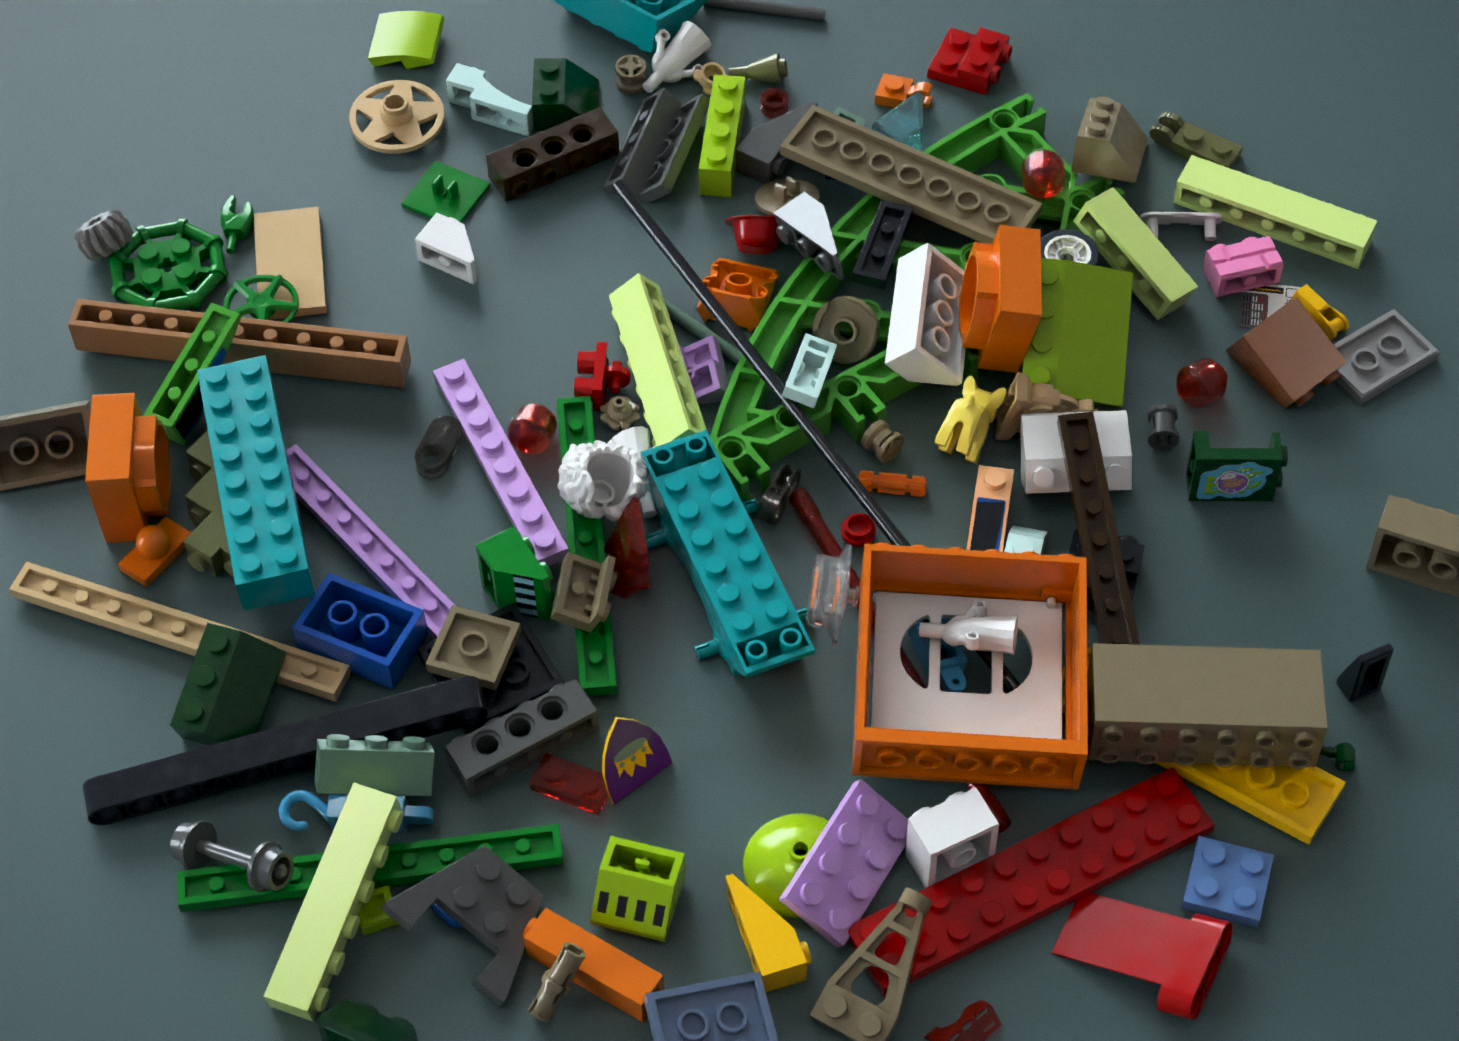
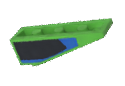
M214 303L209 305L143 416L156 415L157 420L163 422L168 440L185 446L201 420L204 407L197 370L224 363L242 318L240 313Z

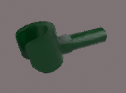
M1340 743L1335 747L1322 746L1319 755L1335 758L1336 769L1343 772L1355 770V748L1350 743Z

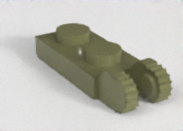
M1168 111L1160 115L1158 119L1160 125H1153L1149 131L1150 138L1168 147L1170 151L1188 159L1193 155L1231 169L1242 154L1243 146L1186 121L1184 123L1179 115Z

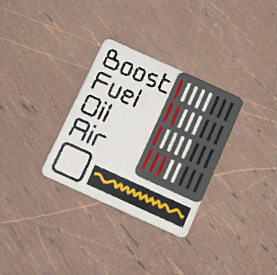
M1272 284L1241 291L1238 326L1255 328L1291 301L1293 294L1301 287Z

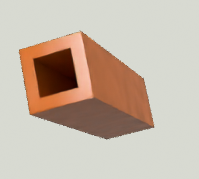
M546 907L539 917H533L524 929L523 938L526 955L548 968H551L565 942L581 947L584 950L583 952L586 953V957L575 973L572 982L642 1023L648 1016L643 999L645 994L664 990L663 974Z

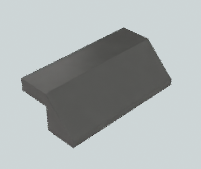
M665 88L644 98L602 189L606 193L617 195L612 189V185L618 180H623L639 201L648 203L671 193L708 110L710 100L702 93L681 104Z

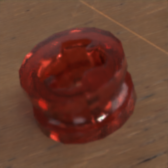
M769 88L763 91L760 97V110L762 114L769 118H777L788 112V94L779 88Z

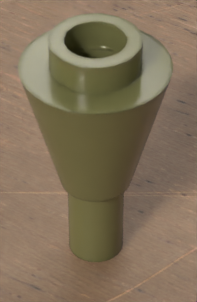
M779 53L750 63L748 66L729 68V76H743L746 79L750 78V80L782 84L783 78L788 77L787 62L785 58H780Z

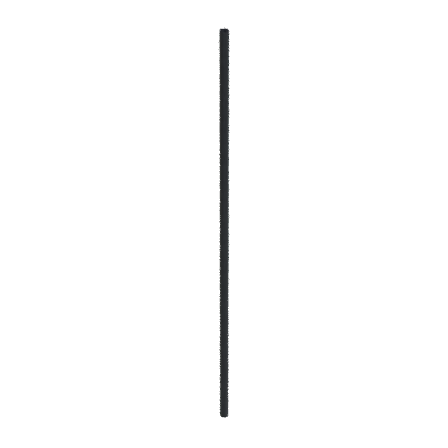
M616 181L612 185L615 193L890 543L896 546H911L800 404L782 397L785 385L624 181ZM975 650L991 670L992 651ZM1003 663V687L1009 693L1021 684Z

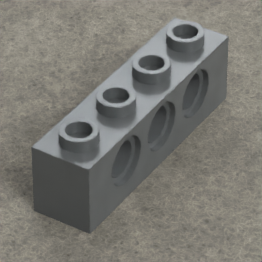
M576 679L565 684H558L552 687L548 693L533 701H525L510 713L502 717L492 718L483 727L453 739L450 744L445 746L448 765L469 798L598 731V710ZM553 716L560 717L556 720H548V718ZM520 733L527 734L523 737H515V735ZM488 750L495 751L491 754H482L483 752Z

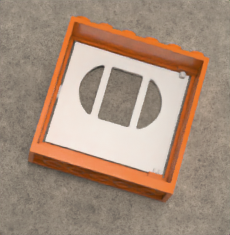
M885 542L864 544L860 579L852 775L1078 790L1088 756L1087 557H1075L1071 554H1060L1058 556L1041 555L1031 551L1009 553L996 549L977 551L965 550L960 547L945 549L929 548L924 545L896 546ZM873 593H876L874 658L870 659ZM978 599L987 602L986 616H1018V632L1029 646L1032 666L1025 681L1018 688L1007 694L1003 692V653L991 652L990 694L945 692L940 690V638H929L928 688H923L914 682L903 667L900 657V647L903 638L915 624L924 619H928L930 623L941 624V619L943 618L952 619L957 615H963L973 605V602ZM1062 605H1065V740L1062 739ZM869 680L873 681L871 727H867Z

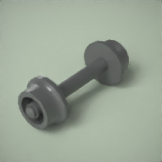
M203 820L196 821L195 823H182L177 827L171 838V855L174 859L181 861L184 868L189 870L203 868L209 863L211 858L247 869L248 884L253 890L261 893L269 890H282L287 886L293 874V858L291 854L283 851L279 844L272 841L263 842L256 848L253 854L216 843L217 835L214 826Z

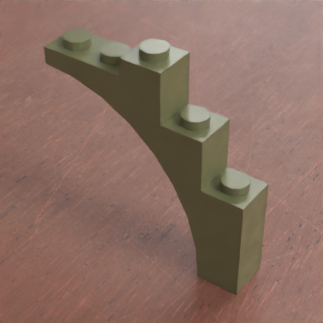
M207 429L185 452L189 463V471L199 482L184 496L189 510L188 515L198 525L184 540V545L188 555L187 560L197 571L203 572L205 570L217 578L225 569L234 577Z

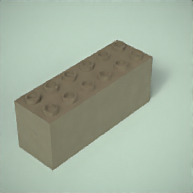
M1092 644L1087 673L1088 760H1099L1103 763L1136 761L1141 764L1168 762L1182 766L1200 763L1214 764L1219 767H1227L1232 764L1252 765L1256 768L1290 766L1294 769H1305L1307 767H1316L1328 728L1321 650Z

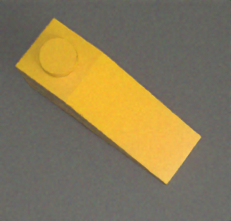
M734 874L726 875V896L754 972L761 973L765 992L807 980V965L812 964V958L806 941L799 942L795 929Z

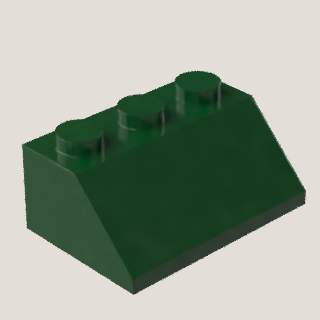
M207 622L170 726L182 739L206 745H213L259 732L284 663L286 652L243 631Z

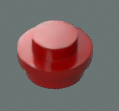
M851 514L841 525V537L851 546L863 547L864 544H870L875 539V523L866 514Z

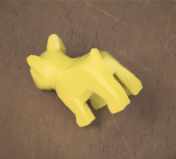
M968 376L963 384L962 394L964 399H957L953 403L936 435L935 444L939 446L938 449L941 452L952 455L958 441L956 451L965 455L966 461L977 465L981 449L986 440L989 423L994 421L997 409L1005 401L1007 390L1002 387L992 393L978 388L973 376Z

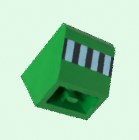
M512 526L476 544L481 584L497 609L499 610L515 602L522 615L549 620L553 608L552 602L555 599L554 592L550 587L553 576L548 565L544 561L539 563L536 559L535 550L527 536L521 537L516 528Z

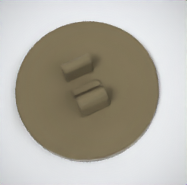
M788 176L786 179L774 180L761 186L755 194V204L761 212L774 216V212L801 193L806 192L819 202L820 193L813 184Z

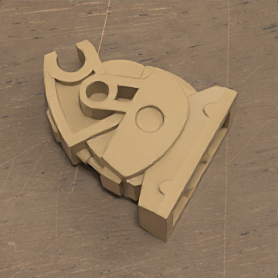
M1018 372L1007 391L1005 401L997 410L995 439L1009 440L1017 432L1021 434V414L1093 412L1099 410L1094 409L1092 399L1077 401L1068 395L1061 394L1059 390H1054L1053 385L1044 383L1032 384L1027 375Z

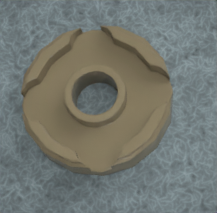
M839 296L822 305L815 314L812 326L815 337L837 345L832 361L840 364H851L869 356L877 346L880 336L879 320L874 310L863 300L852 296ZM840 322H847L852 326L854 331L852 338L847 339L840 334L838 328Z

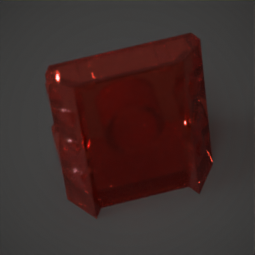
M633 497L625 507L604 547L605 553L616 558L613 571L617 572V579L610 593L626 599L637 590L651 588L648 570V550L639 498Z

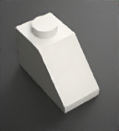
M436 212L415 238L418 260L474 285L477 281L475 260L465 225L455 218H448Z

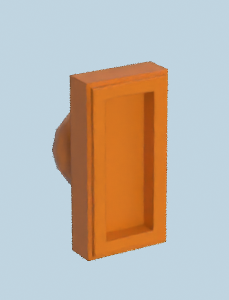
M166 516L157 525H149L142 528L136 536V546L118 563L120 571L143 586L148 587L185 549L184 540L192 532Z

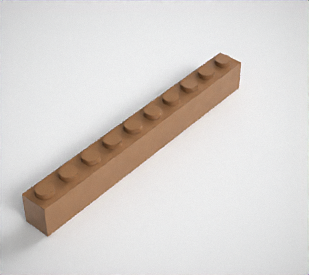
M77 299L68 327L76 350L176 361L205 313ZM242 317L223 363L227 364L266 355L271 373L404 388L411 365L408 338L404 335Z

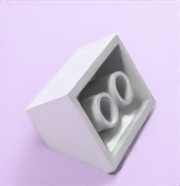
M1093 411L1109 491L1132 490V452L1127 411ZM1084 412L1021 414V483L1026 494L1070 492L1057 419L1058 415Z

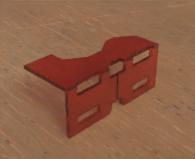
M979 1000L968 1005L956 1022L944 1028L936 1026L924 1038L929 1041H949L958 1033L959 1037L954 1041H984L1002 1024L991 1003ZM987 1009L988 1012L977 1020L976 1017ZM970 1021L972 1026L964 1032L962 1027ZM994 1022L995 1025L984 1033L983 1030Z

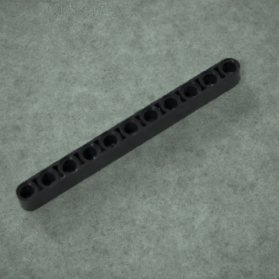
M474 676L459 677L95 776L83 784L88 821L94 825H108L313 769L316 766L317 739H327V736L331 734L346 735L350 737V740H365L366 736L379 735L388 738V741H403V738L408 736L426 738L477 724L488 716V709L480 680Z

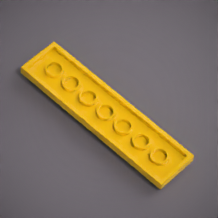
M1087 646V673H1088L1089 662H1090V656H1091V650H1092V648H1090V647H1088V646ZM1065 667L1062 670L1063 714H1065ZM1156 762V764L1166 769L1174 768L1179 776L1308 845H1310L1344 790L1346 783L1317 766L1294 769L1290 766L1256 768L1252 765L1232 764L1227 767H1219L1214 764L1200 763L1182 766L1176 763Z

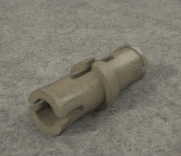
M565 942L552 967L544 972L541 978V988L528 1007V1011L536 1019L543 1022L551 1021L560 1000L571 991L574 975L586 957V953L578 945Z

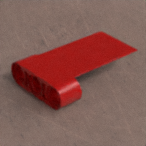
M1087 893L1076 900L1051 953L1159 984L1161 987L1157 1000L1158 1010L1195 1021L1202 1010L1229 949L1233 925L1229 921L1195 913L1192 919L1188 920L1097 894Z

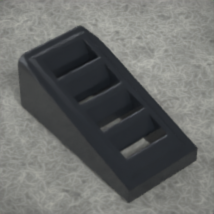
M1390 643L1360 655L1339 675L1336 683L1349 702L1381 690L1394 650Z

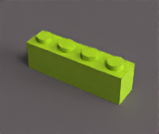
M714 74L699 163V195L732 198L736 171L735 149L740 144L746 106V77Z

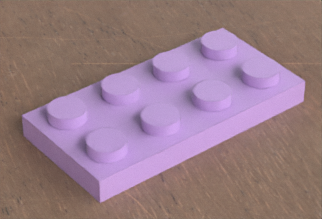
M862 779L853 782L779 901L835 948L844 946L850 936L848 930L851 925L861 919L904 849L907 840L908 819Z

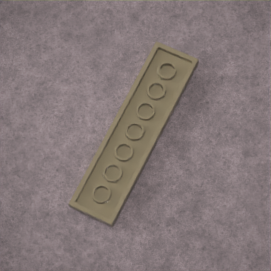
M815 105L811 106L780 145V155L882 200L913 207L914 214L980 243L993 244L999 225L1031 228L1042 212L1043 203Z

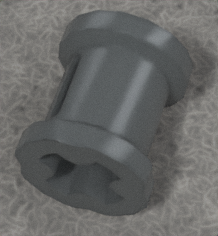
M1170 404L1151 406L1147 410L1148 421L1151 423V431L1147 437L1149 445L1160 450L1175 447L1179 442V434L1175 430V422L1178 419L1177 408Z

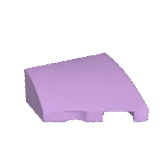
M711 335L684 348L679 345L698 404L722 401L729 381L719 340Z

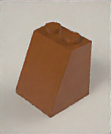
M1297 297L1246 333L1226 350L1284 408L1293 402L1298 407L1315 395L1311 390L1320 382L1326 387L1342 374L1338 369L1347 362Z

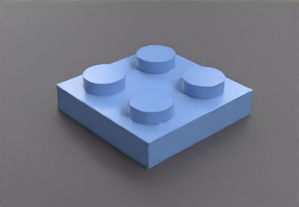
M1198 836L1181 908L1258 928L1274 855Z

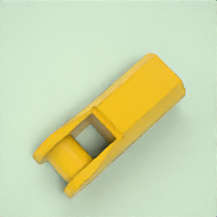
M1307 284L1293 294L1291 300L1295 297L1299 299L1330 340L1336 338L1337 332H1344L1349 329V321L1345 315L1331 307Z

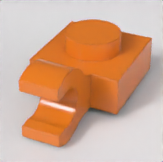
M884 73L875 93V104L903 110L906 109L908 103L921 108H929L933 96H929L933 85L928 82H919L914 85V79Z

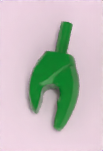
M231 195L226 201L220 214L221 226L225 237L228 239L226 248L228 254L234 253L236 241L244 239L254 224V210L248 201L245 203L243 212L235 214V195Z

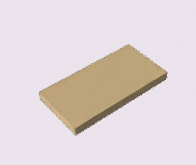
M319 206L255 213L254 232L257 275L277 276L279 274L294 286L299 297V307L294 317L326 314L327 304ZM257 282L258 293L263 292L271 282ZM280 286L274 295V299L293 302L290 292L285 287ZM275 310V313L269 317V320L287 318L291 312Z

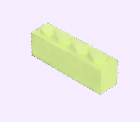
M1114 187L1087 201L1073 220L1078 228L1096 243L1099 252L1113 269L1133 272L1132 291L1157 320L1184 305L1198 288V285L1181 267Z

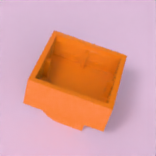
M999 225L993 244L973 243L966 263L961 293L959 295V332L962 338V347L978 349L979 369L1018 373L1042 317L1041 229Z
M135 393L92 395L85 482L106 543L136 541L138 532L150 525V516L170 515L171 464L170 444L163 422L157 420L156 415H141Z

